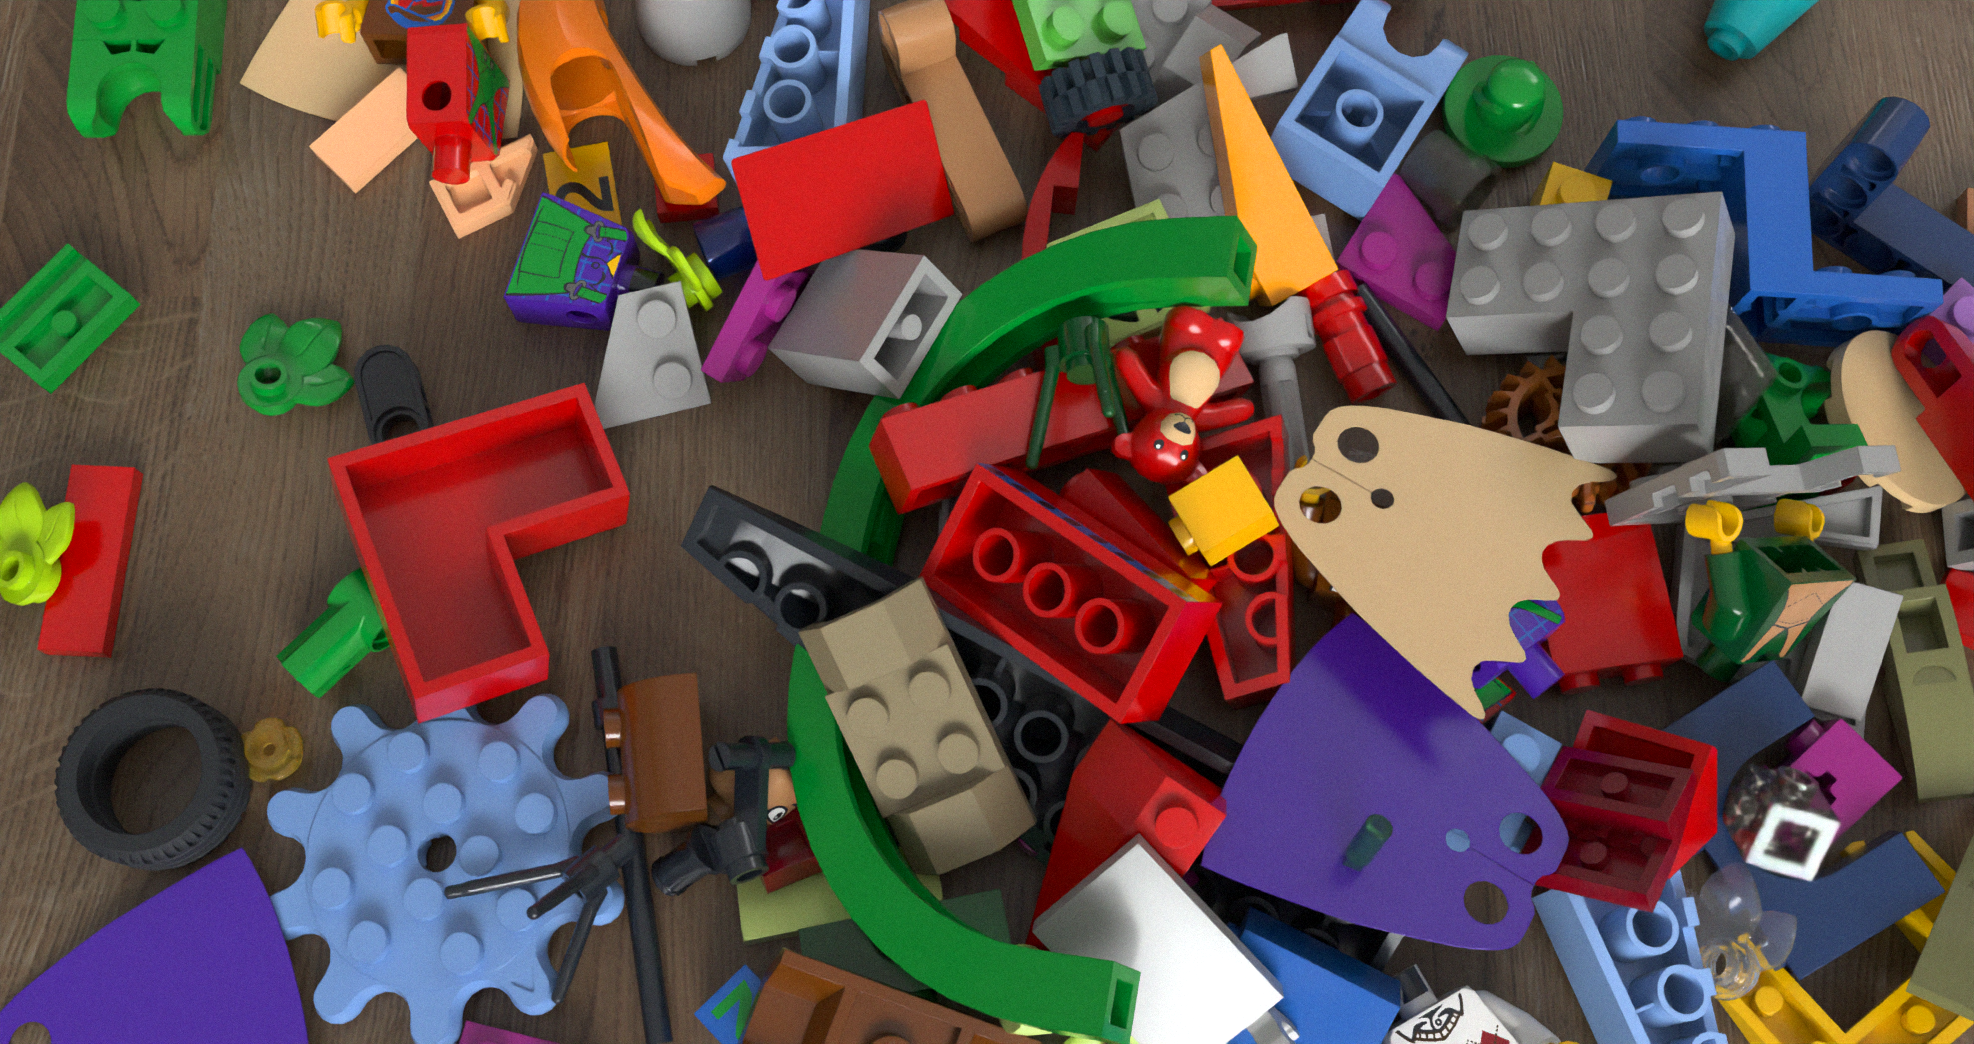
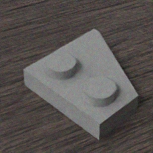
M681 281L618 295L594 404L603 429L711 404L712 401L705 373L701 371L703 365Z

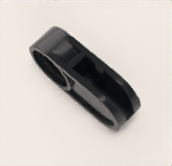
M379 345L367 350L358 359L354 369V379L372 445L387 441L389 430L400 421L417 423L419 431L435 427L421 374L410 356L401 348L392 345Z

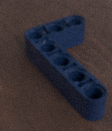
M1884 97L1874 104L1831 152L1810 180L1811 233L1876 275L1889 271L1904 270L1914 273L1917 278L1942 279L1943 292L1961 277L1974 287V234L1892 183L1930 128L1929 118L1923 109L1905 98Z

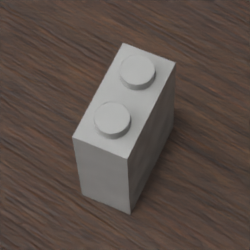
M856 249L820 263L769 344L768 349L808 384L900 399L961 298L962 293L925 255Z

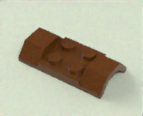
M783 947L763 975L737 1044H1042V1042L1029 1036L1007 1033L1002 1026L982 1020L972 1014Z

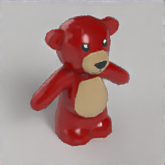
M1181 306L1170 309L1165 316L1162 326L1156 379L1151 376L1137 352L1128 347L1119 349L1114 357L1116 368L1136 401L1148 414L1140 419L1131 433H1123L1114 438L1111 443V452L1117 458L1129 460L1130 465L1139 475L1164 485L1175 483L1189 485L1207 474L1206 468L1199 461L1201 452L1199 432H1208L1239 424L1254 415L1253 403L1245 398H1236L1220 403H1207L1245 339L1243 330L1232 323L1216 320L1204 311L1196 308Z

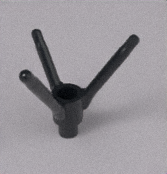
M619 833L601 849L593 845L580 857L576 855L553 864L450 885L444 889V895L447 899H455L562 878L564 880L563 883L541 897L526 911L529 919L536 920L573 894L584 904L551 995V1000L554 1003L561 1004L564 1002L569 986L574 978L596 914L608 894L606 888L620 877L618 869L633 858L637 852L631 842L623 834Z

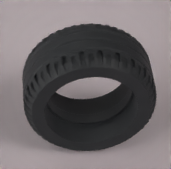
M147 688L122 693L119 697H112L109 701L101 703L99 709L90 711V714L81 720L82 724L76 726L73 729L72 735L68 736L67 740L69 742L67 746H63L62 754L58 758L60 765L55 770L56 779H54V784L57 786V789L54 792L57 799L56 804L60 809L59 814L72 836L87 850L101 858L141 870L159 871L179 868L198 861L210 854L211 850L217 849L229 838L228 834L234 832L237 824L242 820V812H246L247 804L251 797L249 791H252L253 773L251 772L253 765L248 746L242 734L234 723L220 711L184 692L163 688ZM173 727L187 728L198 744L202 761L201 778L194 797L186 809L167 825L143 834L128 833L119 823L111 801L112 780L119 762L125 753L143 737L161 729Z

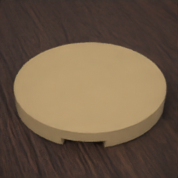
M1880 330L1863 332L1836 347L1826 362V366L1831 370L1832 397L1824 401L1829 424H1858L1868 446L1895 445L1901 467L1900 472L1878 478L1873 477V474L1858 476L1869 487L1879 484L1888 493L1901 501L1902 509L1914 513H1928L1956 502L1966 494V490L1915 419L1925 408L1894 365L1891 349L1899 336ZM1922 352V365L1926 368L1936 367Z

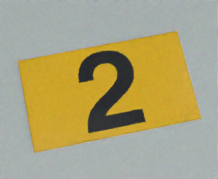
M608 142L570 148L578 169L577 172L567 167L555 151L543 154L549 194L622 226Z

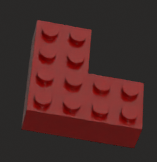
M585 383L327 458L334 494L418 724L547 680L549 651L513 560L625 525L630 500V492Z

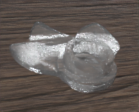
M1735 862L1721 868L1707 880L1701 889V893L1685 887L1686 896L1694 897L1700 925L1695 926L1694 930L1703 968L1711 969L1717 995L1711 996V998L1723 1001L1741 998L1756 985L1760 972L1778 967L1788 958L1796 937L1797 918L1783 912L1762 911L1756 883L1745 864ZM1723 953L1726 959V968L1721 975L1717 976L1716 962L1719 955Z

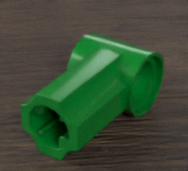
M361 567L348 574L334 587L328 596V609L276 656L282 663V666L319 699L370 651L378 652L390 646Z

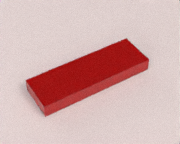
M71 464L65 502L73 503L75 506L74 530L68 548L58 558L61 563L60 582L53 595L46 600L37 650L46 655L112 657L143 473L135 467Z

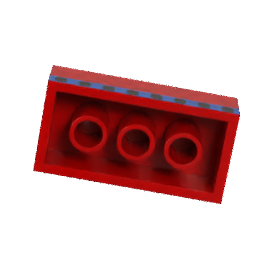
M976 463L919 577L923 576L926 585L1120 724L1158 721L1223 604L1220 600L1018 468Z

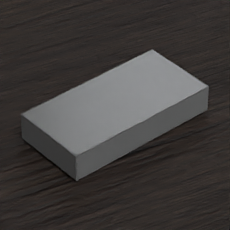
M1854 581L1815 624L1794 686L1808 707L1858 721L1863 720L1904 597L1903 595Z

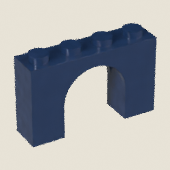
M1771 660L1665 726L1661 731L1710 744L1717 749V833L1695 855L1704 851L1719 872L1709 881L1731 912L1735 914L1745 908L1760 929L1751 939L1774 971L1786 966L1792 975L1802 980L1946 891L1902 832L1888 830L1832 866L1805 876H1783L1767 872L1754 864L1741 851L1730 832L1726 816V800L1732 779L1740 767L1753 755L1815 717L1775 661Z

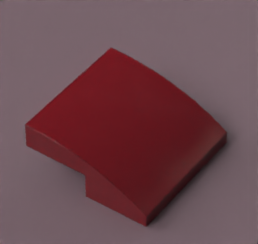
M1563 746L1540 788L1562 818L1568 831L1569 842L1557 870L1551 875L1539 878L1535 885L1653 913L1671 872L1686 827L1697 780L1694 770ZM1536 824L1520 854H1531L1541 846L1543 837L1538 824Z

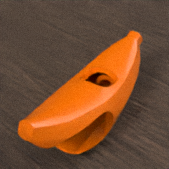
M520 0L517 12V54L524 90L548 143L567 167L575 172L578 170L568 144V135L571 129L589 117L601 115L614 116L623 120L629 128L665 202L702 205L725 189L726 181L707 165L672 128L644 88L608 29V16L604 0Z

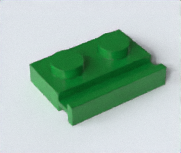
M67 243L0 309V352L37 384L52 394L141 304Z

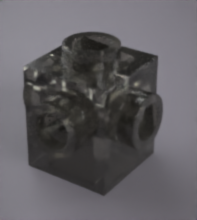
M1750 764L1740 786L1735 785L1728 792L1722 812L1723 823L1745 863L1812 882L1841 824L1820 791L1818 782L1808 774L1786 766H1780L1777 771Z

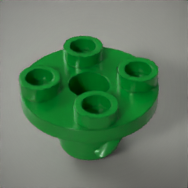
M1492 55L1468 63L1456 73L1442 98V120L1448 136L1455 146L1466 155L1469 163L1481 170H1491L1495 167L1513 168L1535 161L1551 147L1558 136L1563 122V103L1553 81L1534 61L1512 56Z

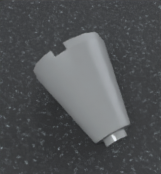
M635 0L634 6L635 22L646 46L663 60L682 66L698 65L697 60L714 56L716 61L729 56L744 41L752 22L751 0Z

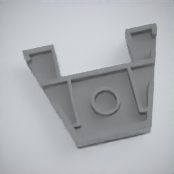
M1287 33L1275 36L1232 62L1251 101L1294 92L1298 88ZM1202 80L1119 130L1118 134L1134 209L1160 199L1168 218L1225 216ZM1325 213L1311 216L1334 260Z
M1895 445L1856 446L1798 465L1772 466L1769 465L1766 448H1723L1699 459L1684 463L1681 467L1665 474L1635 479L1629 482V490L1605 500V506L1610 526L1685 523L1686 511L1693 503L1706 505L1708 500L1730 503L1740 511L1776 503V497L1784 494L1821 492L1841 487V480L1872 474L1873 477L1878 478L1900 472L1901 467Z

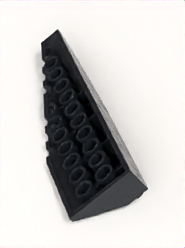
M714 485L709 486L681 544L683 549L746 604L753 603L777 625L775 629L794 646L799 644L806 651L807 649L798 633L801 629L815 623L834 620L875 602L916 579L834 539ZM928 587L1036 816V824L1020 835L1019 838L1036 852L1035 858L1047 868L1073 771L1110 716ZM1168 705L1158 721L1124 723L1221 789L1224 788L1229 774L1244 746ZM1204 848L1188 869V871H1194L1200 879L1199 882L1190 888L1225 925L1230 921L1240 926L1251 906L1380 972L1383 971L1403 938V935L1365 927L1327 915L1220 875L1201 866Z

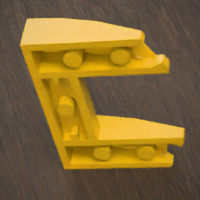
M1913 830L1905 832L1903 835L1946 891L1895 922L1896 926L1915 948L1922 953L1956 872ZM1864 840L1852 842L1839 854L1845 858L1864 846ZM1746 930L1736 939L1732 949L1744 957L1733 990L1721 986L1715 996L1750 1044H1951L1974 1024V1021L1906 992L1912 976L1910 975L1849 1029L1843 1032L1784 968L1774 971L1751 939L1753 934L1749 930Z

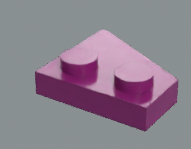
M1393 173L1336 261L1337 271L1349 270L1358 287L1367 283L1377 298L1437 332L1445 321L1456 252L1401 176Z
M757 260L701 371L720 383L743 381L746 377L752 376L762 364L768 345L815 272L805 267L766 281L763 279Z

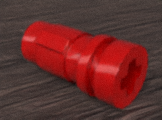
M1340 270L1297 292L1295 296L1309 299L1314 334L1319 335L1323 343V351L1339 384L1343 385L1351 404L1359 405L1385 394L1398 383L1388 365L1389 359L1372 325L1368 324L1363 314L1368 307L1362 296L1355 297L1359 289L1350 271Z

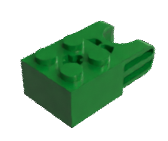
M77 0L67 88V112L78 132L84 138H106L116 135L119 130L121 117L128 104L143 93L155 91L161 92L163 111L176 127L180 129L183 136H198L209 133L213 115L216 74H221L227 0Z

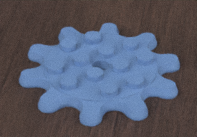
M552 694L536 695L530 698L510 720L501 724L489 723L484 720L478 713L476 704L419 724L416 720L411 725L402 729L388 727L383 723L378 713L369 706L351 704L340 709L334 715L331 722L332 737L343 755L342 769L336 780L327 789L322 791H309L303 788L291 787L278 792L271 798L267 807L269 824L275 832L300 842L305 849L306 858L303 872L297 881L288 888L269 896L273 904L285 941L306 934H316L321 936L330 947V964L324 977L318 984L313 998L316 1012L323 1020L331 1024H345L356 1018L367 1002L374 996L384 992H394L402 996L409 1005L410 1032L415 1044H455L461 1035L465 1004L474 993L481 989L490 987L501 989L510 997L513 1004L521 1012L529 1015H542L552 1010L556 1005L551 1000V995L556 984L558 972L551 965L548 956V943L553 933L561 925L578 921L584 904L573 894L536 920L529 919L526 911L541 897L563 883L564 880L556 878L455 899H447L444 895V889L447 886L470 880L557 863L576 855L580 857L582 855L583 841L589 830L597 824L617 816L610 814L608 775L613 773L600 771L584 777L571 778L563 775L556 767L554 749L557 741L569 724L570 715L567 705L559 697ZM450 836L456 844L454 862L441 872L428 870L426 868V855L432 844L430 840ZM617 880L606 888L608 894L596 914L593 925L602 926L611 923L620 915L624 907L625 895L622 886Z

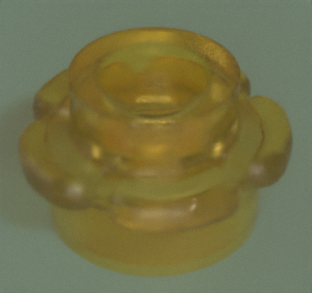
M262 719L255 724V729L246 731L241 736L244 744V753L249 764V778L254 781L266 782L268 779L283 780L293 774L301 764L304 747L303 738L295 727L285 726V722L282 719ZM273 744L275 752L270 756H266L264 753L265 747Z

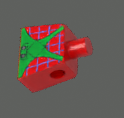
M468 23L407 28L406 119L409 129L433 155L432 177L435 180L451 185L467 183L470 180L471 162L493 161L500 155L510 80Z

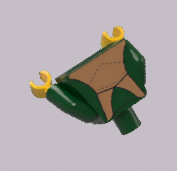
M1791 499L1779 500L1774 511V528L1779 534L1791 536L1741 538L1734 548H1732V541L1739 535L1743 524L1742 513L1737 507L1730 503L1708 500L1706 505L1693 503L1688 507L1685 517L1688 533L1694 537L1710 539L1711 553L1704 555L1709 587L1691 614L1692 625L1709 639L1696 657L1698 666L1709 676L1721 682H1729L1743 664L1781 660L1796 647L1856 580L1851 573L1814 543V539L1820 536L1825 524V516L1816 505Z

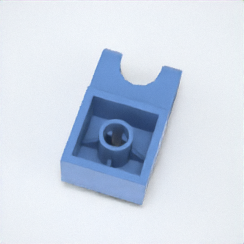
M1361 0L1277 123L1270 137L1293 180L1361 222L1469 54L1466 50L1448 39H1442L1440 44L1425 56L1411 57L1397 52L1387 42L1383 30L1387 14L1392 8L1390 4L1383 0Z

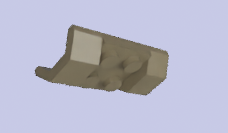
M923 576L908 582L875 602L834 620L809 625L798 632L827 691L826 701L882 817L888 818L915 874L940 875L1000 851L1036 824V816Z

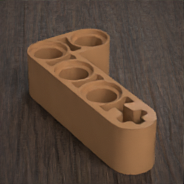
M906 0L878 11L880 47L886 69L903 106L920 100L927 101L953 209L970 242L974 243L1026 222L1028 206L1023 191L956 56L955 29L945 1Z

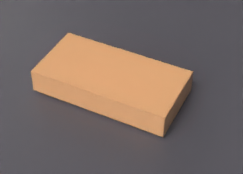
M400 67L395 69L309 146L315 155L355 194L417 139V136L409 129L406 119L407 74Z

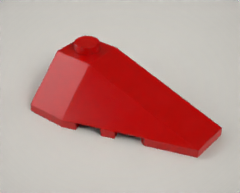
M1110 717L1073 771L1025 944L1035 946L1039 950L1050 951L1032 932L1034 920L1138 833L1182 878L1227 816L1226 800L1220 796L1223 789L1127 725L1120 724Z

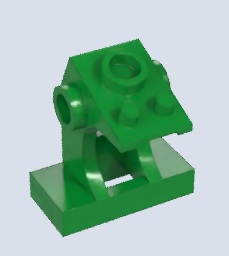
M1758 350L1726 387L1723 418L1736 448H1766L1770 466L1798 465L1852 447L1868 446L1858 424H1811L1807 419L1813 418L1818 413V408L1832 394L1831 372L1824 371V368L1821 366L1805 365L1790 358ZM1821 492L1788 493L1776 497V503L1743 511L1774 506L1781 499L1801 501L1816 498Z

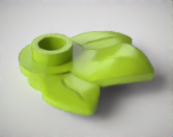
M640 208L636 211L632 220L634 231L650 248L662 254L676 272L667 279L669 283L682 282L688 308L699 303L707 312L714 307L712 300L722 294L723 291L698 255L693 252L685 258L679 248L676 246L669 247L657 234L651 220H645L642 209Z
M22 482L14 487L0 505V594L8 603L19 606L42 603L48 600L57 589L61 578V563L58 558L69 546L75 521V506L73 503H59L46 510L36 488L27 482Z

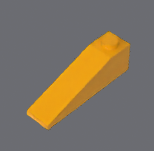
M1222 44L1200 56L1199 61L1225 216L1237 215L1258 246L1249 301L1256 298L1260 306H1274L1337 271L1338 268Z

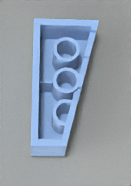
M870 0L778 1L776 7L779 14L771 37L766 36L759 54L761 65L752 90H746L739 110L742 118L734 139L729 138L723 155V160L735 182L736 179L731 165V161L734 158L862 119Z
M1680 869L1670 879H1667L1653 913L1554 889L1531 898L1598 1044H1728L1726 1034L1718 1032L1711 1002V996L1717 995L1711 969L1703 968L1694 930L1695 926L1700 925L1694 897L1686 896Z

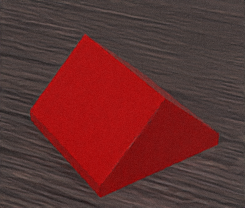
M1586 710L1573 748L1694 770L1697 780L1683 837L1668 877L1670 879L1717 833V749L1710 744Z

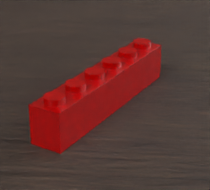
M1222 317L1216 319L1224 321ZM1143 335L1130 336L1112 346L1110 352L1115 357L1116 352L1121 348L1128 347L1137 352L1151 376L1156 379L1161 335L1146 340ZM1239 351L1230 368L1220 379L1217 389L1207 403H1220L1241 398L1254 383ZM1114 358L1115 375L1131 433L1140 419L1148 413L1136 401L1116 368ZM1032 368L1019 369L1006 375L998 384L977 390L974 385H966L950 391L936 403L918 407L917 403L910 402L887 411L881 417L868 447L897 514L900 515L959 496L976 463L1018 468L1025 474L1110 448L1112 441L1117 437V432L1112 417L1107 418L1102 414L1095 383L1089 385L1074 384L1067 379L1066 373H1059L1045 441L1038 467L1035 470L1026 468L1025 461L1045 370L1034 373Z

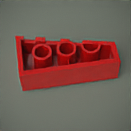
M1281 414L1200 439L1201 452L1199 461L1206 468L1207 472L1209 473L1238 455L1279 524L1275 529L1212 566L1209 565L1200 550L1194 552L1200 561L1219 579L1208 593L1223 602L1206 634L1225 701L1234 710L1271 701L1282 684L1290 683V674L1297 666L1292 541L1274 508L1275 494L1290 471L1289 434ZM1183 483L1165 485L1168 497L1187 485ZM1170 501L1172 512L1175 518L1178 516V513Z

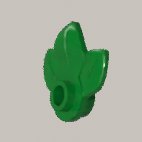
M273 313L258 318L249 326L239 346L245 366L238 375L237 388L243 402L260 414L275 416L290 411L297 403L319 407L330 404L345 395L354 386L355 380L349 372L333 364L342 344L341 324L338 321L326 318H309L298 321L288 328L283 320ZM269 380H277L272 384H262Z

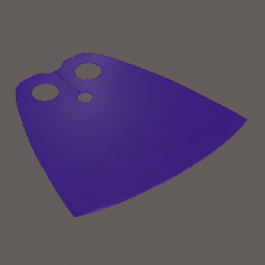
M1352 613L1324 635L1306 654L1290 674V683L1282 684L1257 721L1220 795L1226 800L1227 816L1205 845L1201 866L1271 895L1365 927L1453 947L1476 950H1503L1517 945L1524 937L1535 915L1534 905L1531 900L1532 889L1539 878L1551 875L1557 870L1567 850L1569 838L1562 818L1545 793L1480 721L1426 678L1369 624ZM1512 813H1522L1530 816L1537 822L1543 837L1541 846L1537 851L1531 854H1519L1510 850L1504 844L1500 837L1499 827L1505 816ZM1452 829L1464 831L1470 840L1469 848L1462 852L1452 850L1447 845L1446 834ZM1477 881H1487L1495 884L1502 890L1507 899L1508 909L1506 916L1500 922L1484 924L1476 921L1469 915L1463 898L1465 890L1470 884Z
M243 847L190 874L97 931L27 985L0 1012V1044H10L13 1033L18 1027L27 1022L43 1024L49 1031L51 1044H309L299 989L280 923L266 888Z

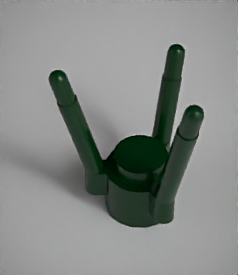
M1090 316L1068 319L1061 323L1057 329L1058 345L1049 346L1044 349L1045 373L1025 466L1029 470H1035L1039 464L1060 372L1066 373L1067 379L1074 384L1089 385L1095 383L1102 414L1107 418L1112 417L1117 436L1123 433H1130L1115 375L1114 354L1110 352L1109 329L1104 320Z

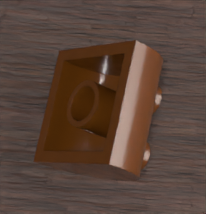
M697 672L648 678L620 688L617 691L618 707L604 708L606 748L620 747L622 773L608 775L610 814H625V828L630 831L643 833L689 832L697 824H708Z

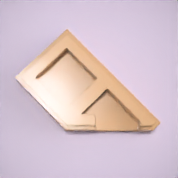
M531 134L501 147L500 155L493 161L471 162L470 180L467 183L451 185L441 183L435 179L429 181L458 239L514 213L538 152Z

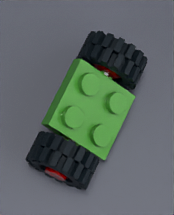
M1012 0L1034 71L1055 69L1051 72L1052 76L1044 77L1041 80L1042 84L1038 85L1054 136L1057 135L1058 138L1063 139L1069 136L1071 132L1086 133L1087 136L1097 134L1099 130L1104 128L1108 131L1116 128V124L1120 122L1128 123L1135 120L1134 115H1144L1149 111V107H1154L1157 104L1158 97L1143 53L1147 48L1131 0Z

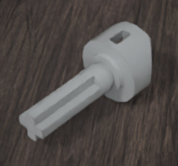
M1289 296L1284 304L1269 315L1254 321H1250L1245 316L1226 312V321L1234 324L1244 332L1245 339L1239 350L1244 363L1259 365L1258 374L1265 419L1282 415L1289 434L1290 471L1294 469L1297 459L1303 455H1306L1308 464L1310 462L1296 366L1292 359L1316 347L1309 299L1300 296Z

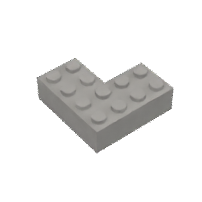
M1720 191L1463 211L1446 318L1466 355L1568 351L1558 428L1574 459L1591 463L1690 462L1713 452L1735 232L1723 193Z

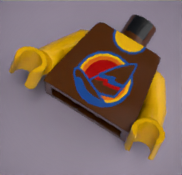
M326 0L317 4L314 9L318 38L325 39L329 34L340 33L343 42L352 44L356 41V32L360 31L376 64L407 65V28L468 23L488 52L489 37H499L500 43H508L510 41L506 28L510 18V8L505 0H347L346 2L342 0Z

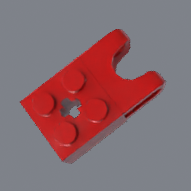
M1923 316L1908 325L1899 335L1891 349V356L1895 367L1925 408L1915 419L1974 502V344L1956 326L1934 316ZM1935 338L1947 357L1940 365L1934 368H1926L1921 362L1922 350L1927 341Z

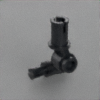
M747 735L738 742L726 743L718 741L716 742L717 746H711L708 759L712 769L718 772L735 770L734 817L722 821L717 826L707 823L695 825L687 833L686 841L654 861L651 869L652 878L656 886L664 894L671 897L676 894L677 896L682 895L690 886L708 874H727L730 884L738 885L752 881L769 870L766 858L769 856L766 846L769 769L788 770V766L792 767L794 765L796 752L794 746L789 741L768 742L763 736Z

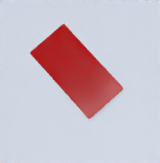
M926 100L910 103L740 156L731 161L761 273L766 281L949 217L954 213Z

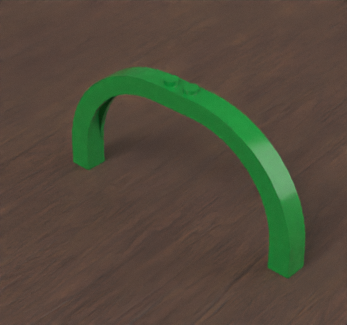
M1238 216L1167 218L1131 222L1095 230L1052 245L1015 263L980 285L956 304L900 399L875 395L867 407L848 443L834 478L820 534L891 567L893 566L905 513L897 514L868 447L881 417L892 408L910 402L917 403L918 407L936 403L950 391L966 385H974L977 390L987 387L998 375L1023 356L1058 337L1057 329L1060 324L1071 318L1090 316L1103 319L1143 309L1181 306H1248L1258 246ZM797 644L794 649L788 690L787 736L788 741L794 746L796 752V760L794 765L790 767L798 811L811 849L829 886L852 920L885 955L907 973L953 1001L996 1018L1047 1032L1112 1044H1130L1141 976L1140 971L1112 960L1037 950L997 941L970 926L949 910L920 881L902 856L886 825L885 819L882 817L826 701L827 691L809 653Z

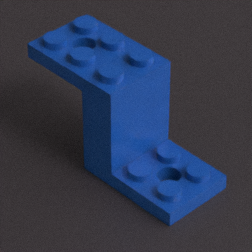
M1646 116L1631 117L1626 120L1617 119L1584 169V172L1613 181L1607 200L1722 191L1735 232L1724 340L1838 347L1855 336L1871 330L1886 331L1899 336L1912 322L1923 316L1930 315L1944 303L1942 279L1917 278L1910 271L1896 270L1879 275L1852 273L1851 269L1842 266H1829L1813 271L1806 132L1783 131L1774 125H1757L1750 128L1723 127L1707 120L1678 124L1657 122L1655 119Z

